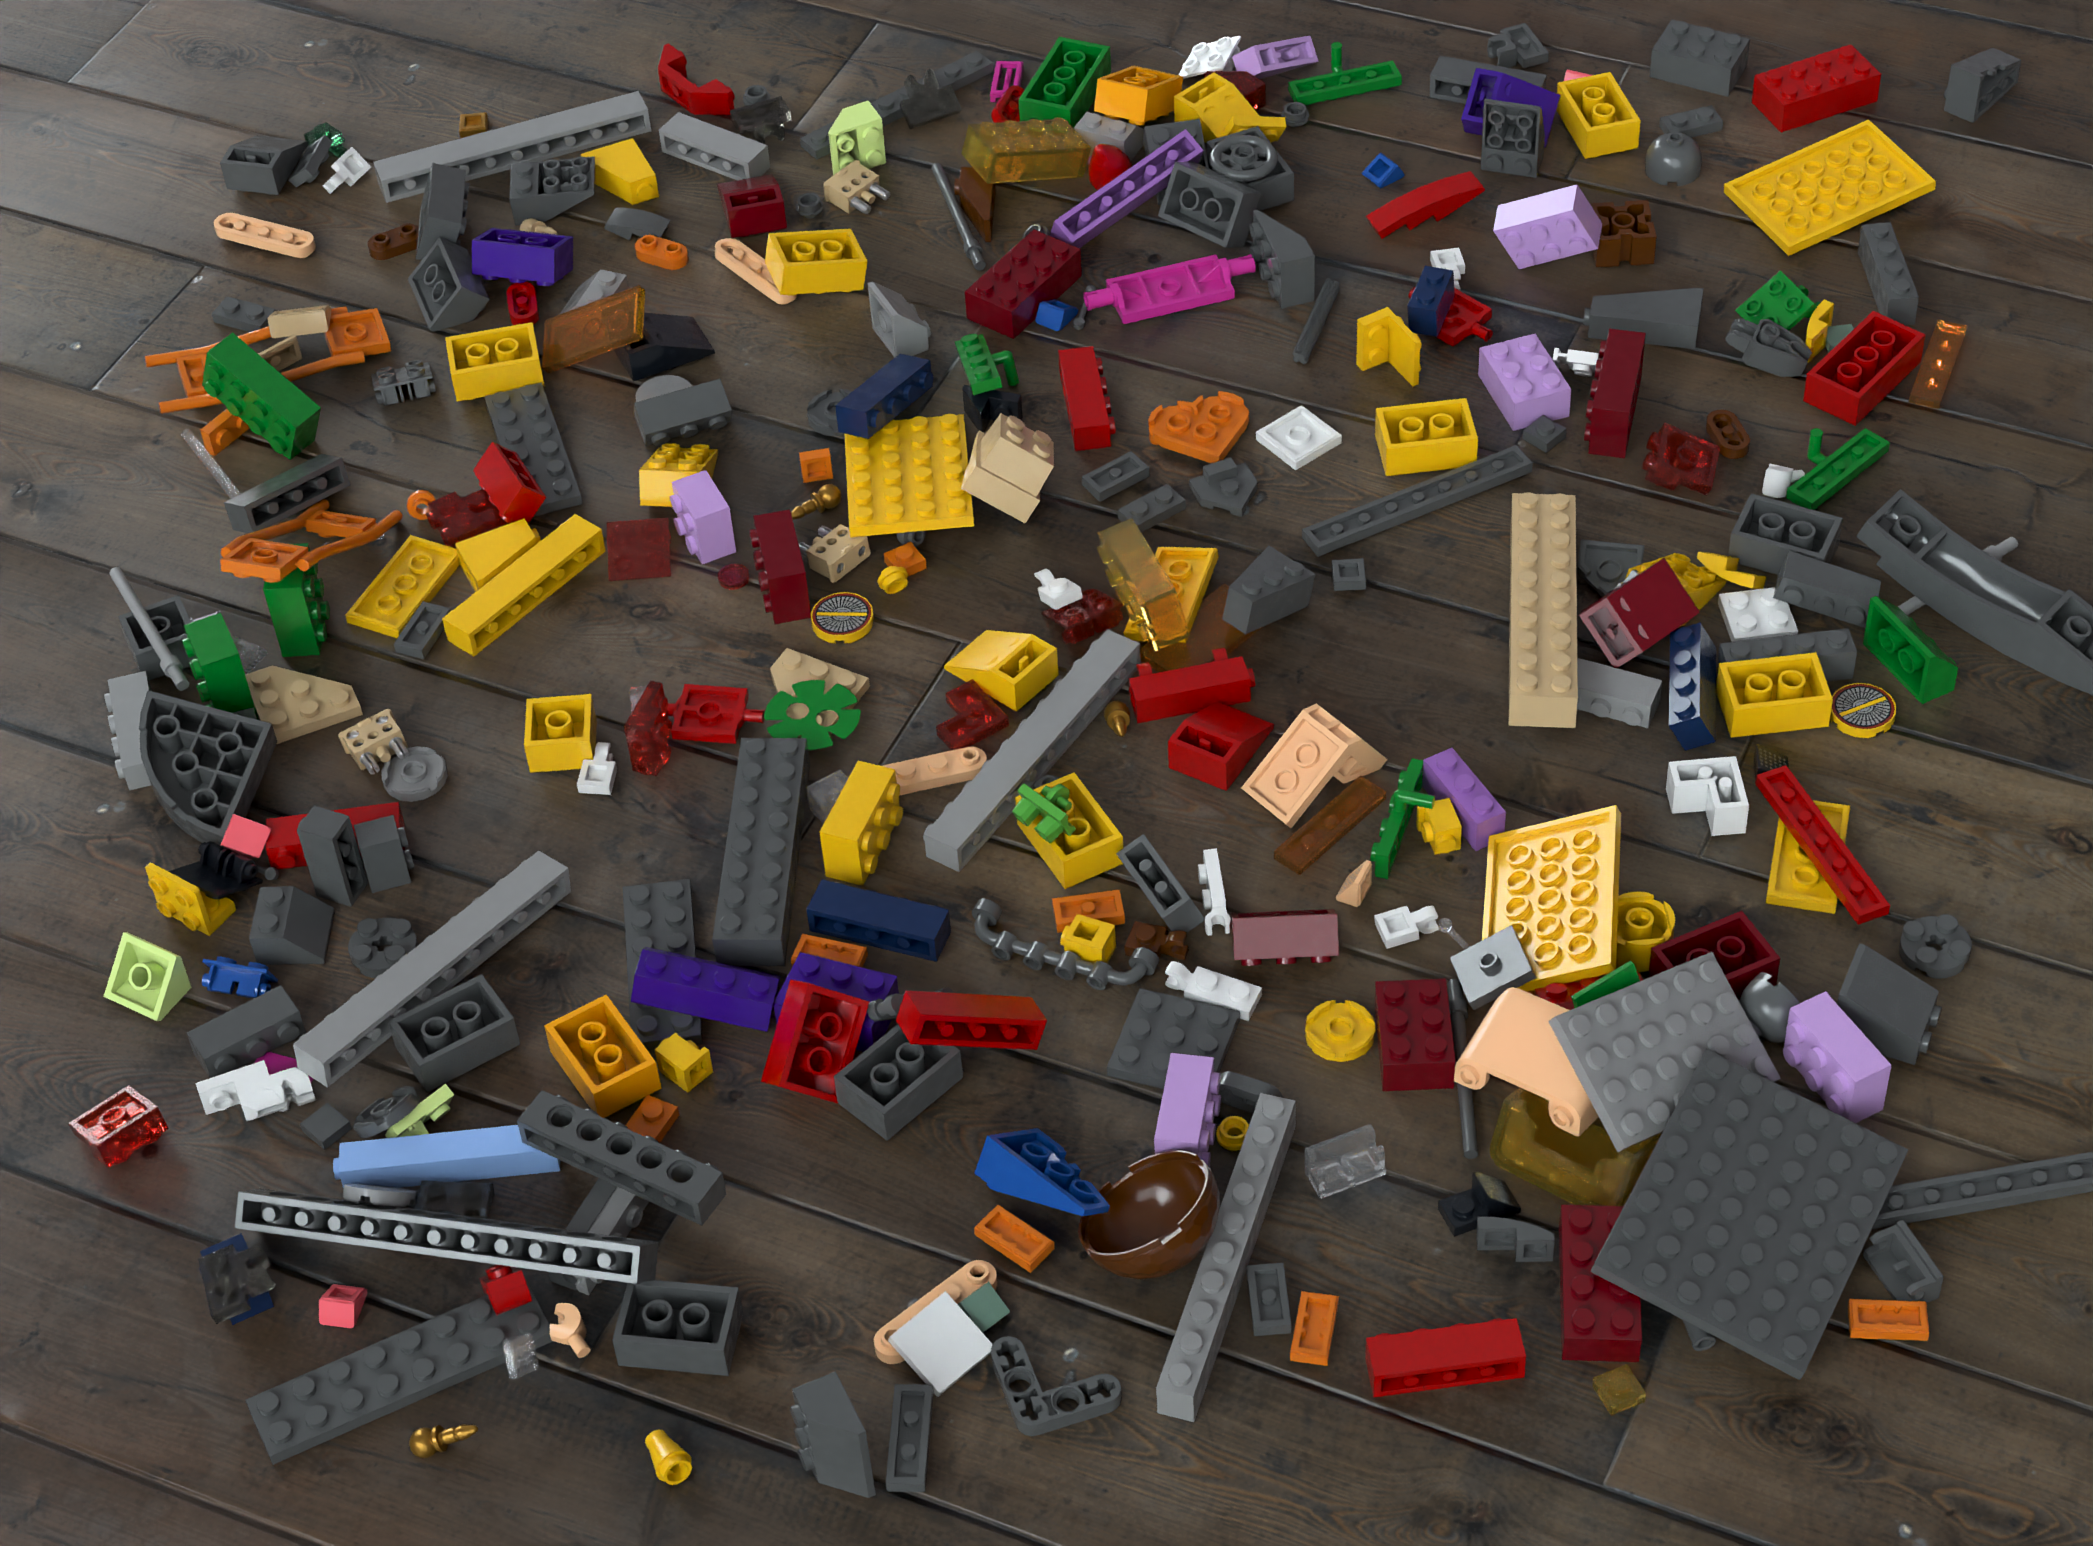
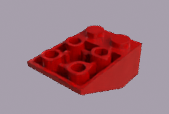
M1215 702L1184 719L1168 740L1169 768L1227 791L1273 730L1274 724L1222 703Z

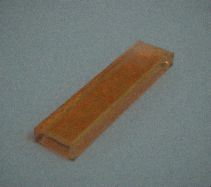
M1937 320L1910 393L1909 403L1936 409L1940 408L1966 336L1967 325Z
M1360 775L1274 850V859L1298 875H1301L1385 801L1386 791Z

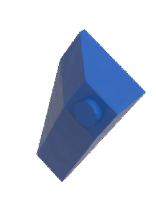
M1034 1128L987 1135L975 1174L984 1180L991 1190L1079 1216L1106 1213L1110 1208L1108 1202L1091 1182L1081 1180L1079 1177L1081 1169L1077 1164H1068L1065 1160L1067 1152L1064 1148L1040 1129Z

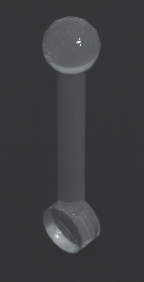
M1442 918L1439 920L1438 927L1441 932L1448 933L1464 950L1470 947L1452 928V921L1450 919Z

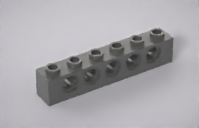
M542 1090L517 1120L522 1143L703 1226L726 1195L723 1172L716 1166L709 1163L703 1164L692 1159L681 1150L670 1149L660 1144L651 1136H642L635 1133L620 1122L613 1123L602 1118L592 1109L578 1107L561 1095L554 1096Z

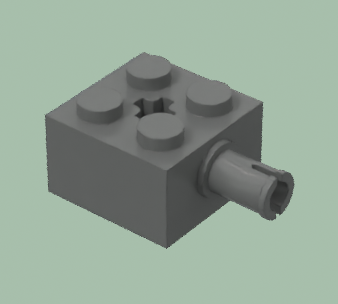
M179 595L144 607L170 652L178 657L183 668L190 667L189 662L194 659L193 657L188 658L182 640L187 638L183 625L221 613L220 610H217L214 613L193 620L192 617L189 618ZM128 612L118 616L126 642L139 672L146 671L149 680L164 676L165 674L160 667L161 660L133 613Z

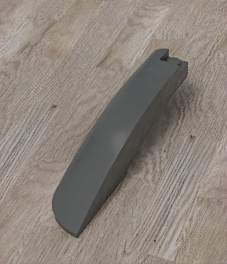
M1901 489L1866 521L1856 537L1881 556L1876 565L1917 598L1964 631L1999 652L2059 682L2093 695V607L2071 589L2067 592L2062 591L2000 562L1952 531Z

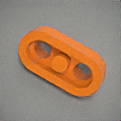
M645 235L635 243L636 257L642 262L669 270H677L686 266L689 261L687 248L683 244L653 235Z

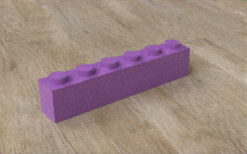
M1185 129L1056 219L1050 236L1077 248L1082 247L1166 188L1175 162H1195L1198 164L1204 150Z

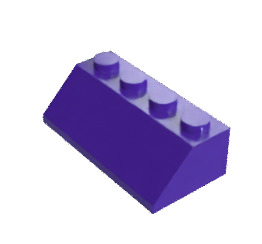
M644 947L641 951L634 976L631 1002L767 1032L781 976Z

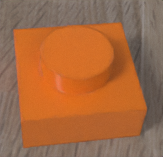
M829 448L799 452L803 483L833 479Z
M912 542L884 553V561L888 567H904L908 576L927 569L926 559Z

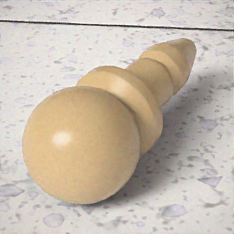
M533 218L524 220L520 225V231L557 235V231L552 227H547L544 222Z

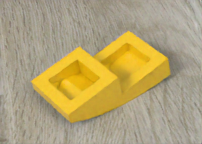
M1825 299L1814 310L1808 323L1805 344L1812 354L1807 362H1810L1826 345L1828 326L1832 324L1834 303Z
M1698 552L1697 559L1704 566L1732 583L1752 589H1763L1765 586L1766 576L1737 571L1739 558L1710 552Z

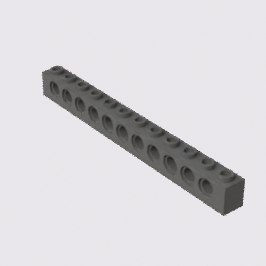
M261 1188L240 1191L237 1197L235 1228L633 1284L655 1280L658 1242L395 1206L373 1205V1203L352 1202L343 1199Z

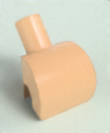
M570 1303L556 1304L554 1314L558 1315V1324H550L551 1340L570 1345L578 1358L585 1357L591 1349L584 1340L587 1331L578 1308Z

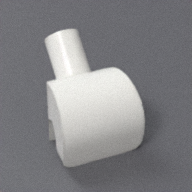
M1769 464L1765 472L1762 493L1772 498L1785 497L1790 484L1798 481L1805 473L1803 470H1793V468Z

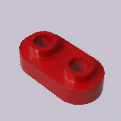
M1010 86L1002 94L991 112L994 124L1001 130L1010 131L1020 122L1018 100L1024 92V89L1020 86Z
M528 282L514 283L509 286L506 295L511 323L518 325L533 322L534 325L539 320L535 287Z

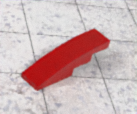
M1471 171L1464 172L1416 188L1366 215V218L1380 238L1383 239L1403 225L1410 231L1431 216L1438 222L1484 192L1485 188Z

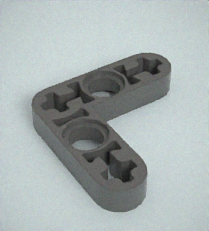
M1007 1336L999 1338L992 1344L991 1358L993 1369L1015 1425L1024 1435L1037 1436L1116 1410L1121 1404V1384L1112 1375L1098 1374L1042 1392L1025 1347L1020 1340ZM1009 1352L1011 1356H1014L1015 1367L1009 1369V1363L1007 1358L1003 1356V1353ZM1022 1379L1030 1383V1387L1024 1392H1015L1010 1388L1011 1383L1016 1380ZM1105 1389L1108 1394L1110 1393V1396L1104 1398L1099 1393V1390ZM1084 1394H1087L1090 1404H1085ZM1068 1398L1074 1399L1079 1403L1078 1407L1072 1411H1063L1058 1407L1060 1401ZM1030 1402L1033 1414L1038 1416V1419L1031 1421L1029 1416H1026L1025 1405Z

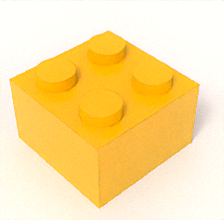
M591 694L526 699L524 749L530 773L581 769L583 759L593 760L596 747L597 719Z

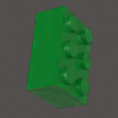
M308 543L292 544L308 547V552H310ZM318 562L307 571H301L297 567L296 570L279 582L270 583L264 581L263 591L282 657L320 655L322 642L327 640L325 620L330 618V606L328 601L323 600L324 584L322 578H317Z
M218 613L183 625L187 638L183 639L182 643L188 658H194L189 662L195 681L201 680L196 685L202 703L208 701L209 704L205 706L231 713L254 707L257 720H259L240 655L222 614Z

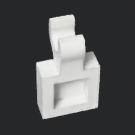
M351 147L331 165L336 173L323 187L330 194L344 181L351 187L371 166Z
M1459 247L1430 251L1432 267L1453 270L1454 288L1461 291L1458 280H1461L1460 274H1465V263Z
M1048 569L1034 573L1035 577L1042 584L1041 587H1038L1040 600L1055 610L1083 598L1081 587L1066 578L1055 579Z
M597 742L593 760L583 759L577 782L579 793L611 795L617 766L616 762L613 761V754L609 753L610 743Z
M1407 906L1374 915L1375 925L1386 949L1418 940L1419 931L1424 934H1430L1439 930L1435 919H1438V914L1434 906H1426L1410 913Z

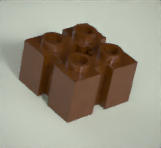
M1648 200L1625 201V206H1614L1613 202L1590 203L1602 222L1598 249L1593 250L1596 267L1619 266L1620 261H1629L1631 265L1635 266L1654 264L1657 236L1654 223L1651 222L1652 214Z

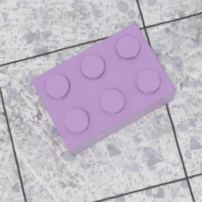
M1576 184L1498 205L1493 231L1518 269L1598 249L1602 222Z
M1536 334L1479 348L1478 376L1513 431L1527 428L1542 415L1552 421L1569 417L1571 388Z
M1826 991L1791 1007L1783 1048V1055L1787 1063L1800 1072L1805 1078L1808 1087L1820 1095L1830 1111L1854 1123L1882 1111L1891 1070V1064Z
M1170 1054L1154 1137L1155 1154L1173 1150L1193 1152L1201 1160H1204L1210 1168L1211 1154L1208 1152L1209 1145L1214 1144L1216 1124L1213 1123L1214 1116H1219L1221 1095H1215L1219 1092L1220 1073L1214 1072V1057Z

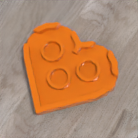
M1218 391V396L1203 399V395H1201L1193 402L1177 401V406H1168L1164 409L1162 405H1159L1151 412L1148 419L1149 441L1154 445H1159L1208 463H1215L1224 460L1246 430L1249 423V410L1244 405L1243 398L1223 391Z

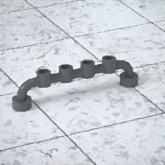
M979 899L972 910V916L976 920L974 924L976 935L984 943L993 946L992 953L997 958L1010 960L1013 953L1025 956L1023 959L1024 964L1033 970H1041L1044 963L1056 966L1055 973L1065 980H1072L1077 972L1088 976L1086 982L1096 990H1104L1108 982L1123 986L1134 984L1144 975H1152L1159 963V957L1153 951L1144 947H1137L1129 959V965L1132 969L1120 972L1114 970L1103 961L1091 963L1082 960L1076 953L1071 951H1065L1062 954L1050 950L1047 945L1039 941L1027 943L1018 940L1010 932L1003 931L1000 934L992 932L988 926L996 925L1002 914V909L998 904L989 899Z

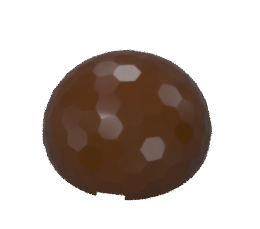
M1183 1150L1166 1151L1143 1158L1128 1166L1131 1172L1111 1185L1108 1181L1098 1190L1110 1205L1109 1211L1081 1216L1078 1234L1088 1255L1103 1269L1126 1278L1140 1280L1157 1278L1186 1266L1203 1250L1216 1227L1220 1208L1219 1190L1214 1174L1204 1160H1201L1193 1152Z

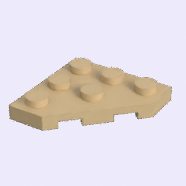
M789 648L785 649L770 668L777 693L784 691L795 698L797 697L792 684L802 681L825 680L824 694L835 684H840L850 690L858 701L870 687L868 677ZM857 702L842 709H853ZM794 703L786 710L787 716L792 719L804 718L809 713L808 706L803 703ZM832 710L822 711L816 717V722L824 727L832 726L839 720L838 714Z
M273 665L245 674L257 716L260 721L272 724L277 744L363 715L351 685Z

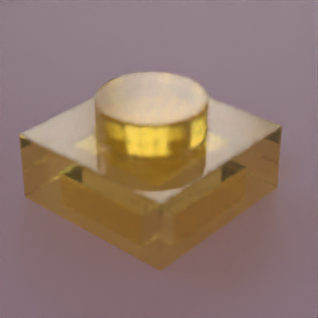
M1628 1364L1593 1377L1592 1386L1611 1416L1645 1402L1646 1392Z

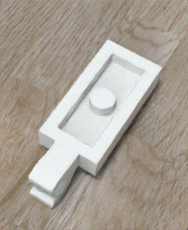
M1217 848L1203 850L1204 864H1198V877L1200 885L1206 884L1207 888L1202 890L1204 910L1211 911L1205 917V932L1210 936L1212 935V926L1221 924L1225 927V933L1228 934L1231 932V917L1226 910V898Z
M1171 961L1165 971V974L1169 975L1165 985L1171 989L1183 990L1185 999L1240 1011V1019L1246 1021L1250 1020L1262 997V987L1197 966L1194 973H1191L1183 964Z

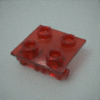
M668 518L607 522L609 581L671 577V532L669 531Z
M1087 589L1082 591V599L1057 610L1051 607L1041 613L1046 618L1065 628V631L1062 632L1065 643L1071 642L1075 644L1087 639V635L1089 637L1094 636V630L1099 634L1103 630L1106 631L1118 626L1119 622L1123 620V614L1119 609L1124 607L1123 603L1097 589Z

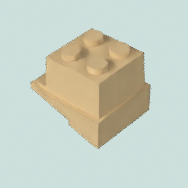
M1000 413L987 433L979 430L976 434L961 489L1026 523L1040 502V490L1054 467V442L1051 441V438L1046 433L1039 430L1034 432L1025 427V424L1017 417H1007Z

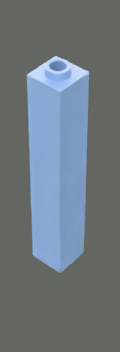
M518 1125L340 1143L339 1158L333 1159L334 1177L336 1180L341 1179L343 1188L344 1184L403 1188L560 1171L559 1159L522 1143Z

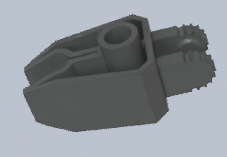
M1741 318L1734 319L1730 327L1731 331L1729 330L1725 338L1728 345L1744 352L1742 359L1746 365L1781 377L1801 376L1812 354L1800 337L1770 319H1761L1758 325Z

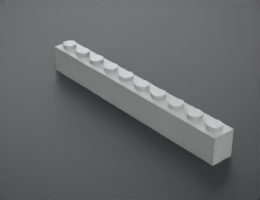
M639 91L378 160L373 163L378 185L386 203L424 193L432 163L466 170L465 181L510 170L511 164L539 162L651 131L648 108Z
M1108 629L1099 639H1095L1087 653L1081 659L1075 661L1069 673L1063 679L1061 678L1057 681L1052 692L1045 699L1039 701L1035 711L1027 719L1022 720L1017 731L1010 739H1006L992 759L987 760L983 764L981 771L975 778L965 784L958 797L946 805L941 816L934 823L927 826L923 835L926 857L960 872L1012 813L1016 806L1015 797L1020 795L1017 790L1024 783L1033 789L1034 783L1039 778L1044 777L1137 671L1136 664H1141L1140 643Z
M537 851L530 858L524 860L516 869L500 879L487 892L477 897L468 907L450 918L435 933L426 937L416 948L402 956L398 962L383 974L378 975L364 989L354 994L336 1011L327 1015L312 1030L303 1034L293 1044L297 1068L328 1088L392 1036L388 1021L450 990L571 892L568 867L541 851Z
M1260 1093L1219 1209L1216 1227L1205 1248L1156 1387L1158 1414L1191 1422L1195 1421L1246 1273V1265L1249 1264L1296 1127L1295 1100Z

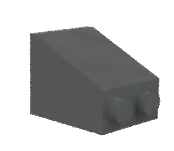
M1859 943L1840 990L1837 1005L1883 1056L1915 1065L1920 1052L1927 1053L1932 1038V1033L1928 1032L1930 1026L1937 1027L1942 1007L1936 1005L1938 990L1870 947Z

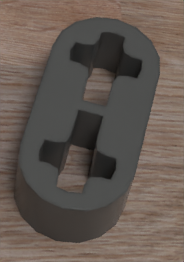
M1230 1071L1220 1074L1219 1092L1215 1094L1221 1095L1222 1103L1250 1113H1254L1260 1093L1282 1097V1093L1275 1086Z

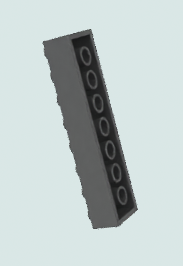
M741 738L712 938L717 963L731 966H785L810 772L807 738Z

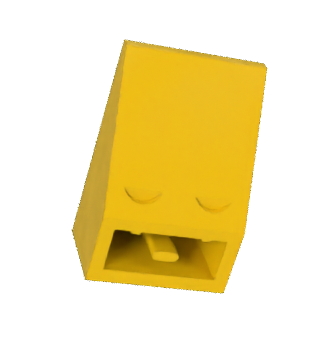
M1215 72L1174 96V121L1200 119L1205 143L1224 136V128L1232 115L1259 116L1235 85Z
M676 443L662 444V447H659L639 469L640 506L672 507L670 496L674 495L673 481L704 470L708 472L712 479L718 457V449H709V445L705 444L692 445L691 448H680V445Z
M1673 553L1629 568L1626 575L1627 578L1633 569L1641 573L1665 558L1699 611L1727 582V580L1717 576L1707 567H1699L1691 563L1689 557L1680 553Z
M986 630L944 665L946 671L1016 712L1059 676L1057 648L1033 634Z

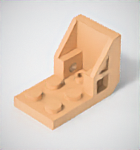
M1316 703L1301 711L1241 789L1292 828L1332 776L1344 784L1380 770L1388 759Z

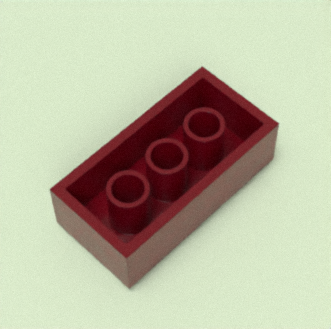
M1033 229L965 291L967 319L1014 339L1036 319L1040 302L1058 299L1082 276L1080 248Z
M1609 328L1607 341L1601 340L1599 358H1603V360H1597L1595 378L1597 380H1592L1590 398H1593V400L1588 399L1586 418L1591 421V423H1586L1584 441H1589V454L1618 458L1626 457L1642 380L1646 336L1644 332Z
M1561 1205L1559 1261L1562 1360L1639 1362L1642 1344L1640 1297L1590 1272L1624 1206Z

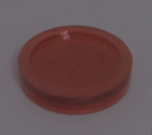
M728 564L718 572L719 584L729 590L742 588L749 581V571L744 565Z

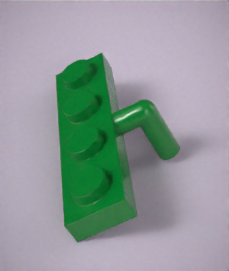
M1333 42L1331 44V70L1333 73L1288 82V91L1294 102H1300L1306 106L1312 103L1336 100L1341 97L1360 95L1365 92L1402 85V75L1393 60L1344 70L1342 67V44L1340 42Z
M968 334L963 336L961 340L955 341L956 350L973 395L1003 387L996 365L1003 364L1008 385L1013 386L1019 383L1011 351L1005 350L991 354L983 334Z
M1818 428L1812 429L1810 431L1807 458L1817 466L1787 489L1786 498L1800 507L1815 510L1889 451L1890 442L1864 428L1828 457L1820 452L1823 431Z
M1411 758L1407 771L1402 770L1400 773L1398 789L1392 794L1389 803L1390 816L1389 818L1384 817L1381 823L1380 843L1374 842L1371 850L1370 861L1375 862V877L1389 878L1415 806L1433 809L1435 796L1420 793L1423 786V760Z

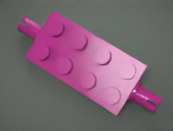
M1215 254L1107 279L1106 288L1083 293L1084 303L1088 311L1112 305L1116 308L1123 324L1137 322L1234 299L1235 290L1231 284V278L1254 273L1256 265L1251 254L1230 260L1226 258L1218 259Z

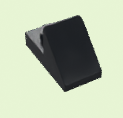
M970 385L963 386L964 411L978 430L985 432L990 420L995 421L1000 413L1007 417L1015 416L1022 420L1020 394L991 390L973 395Z
M1473 1172L1472 1189L1438 1201V1210L1454 1237L1477 1229V1217L1508 1218L1521 1213V1207L1505 1181L1479 1172Z

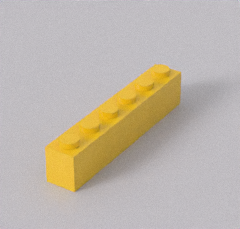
M574 514L443 617L447 641L473 657L476 656L606 552L602 529Z

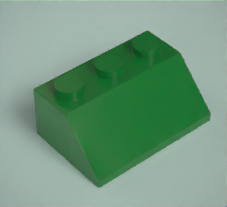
M1878 596L1871 597L1863 645L1921 704L1954 691L1958 673V666L1955 661L1948 657L1936 645L1935 641L1928 637L1916 625L1915 621L1908 617L1899 607Z

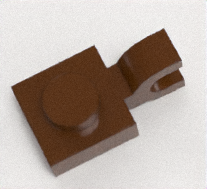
M1135 921L1124 946L1125 955L1131 956L1135 948L1144 947L1153 951L1159 959L1161 954H1165L1173 958L1185 960L1189 951L1188 945H1184L1187 932L1175 930L1168 934V927Z

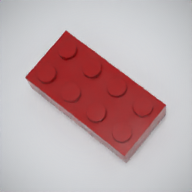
M1850 44L1755 75L1752 103L1782 133L1877 102L1881 73Z
M1872 311L1807 373L1803 401L1856 426L1921 363L1926 334Z

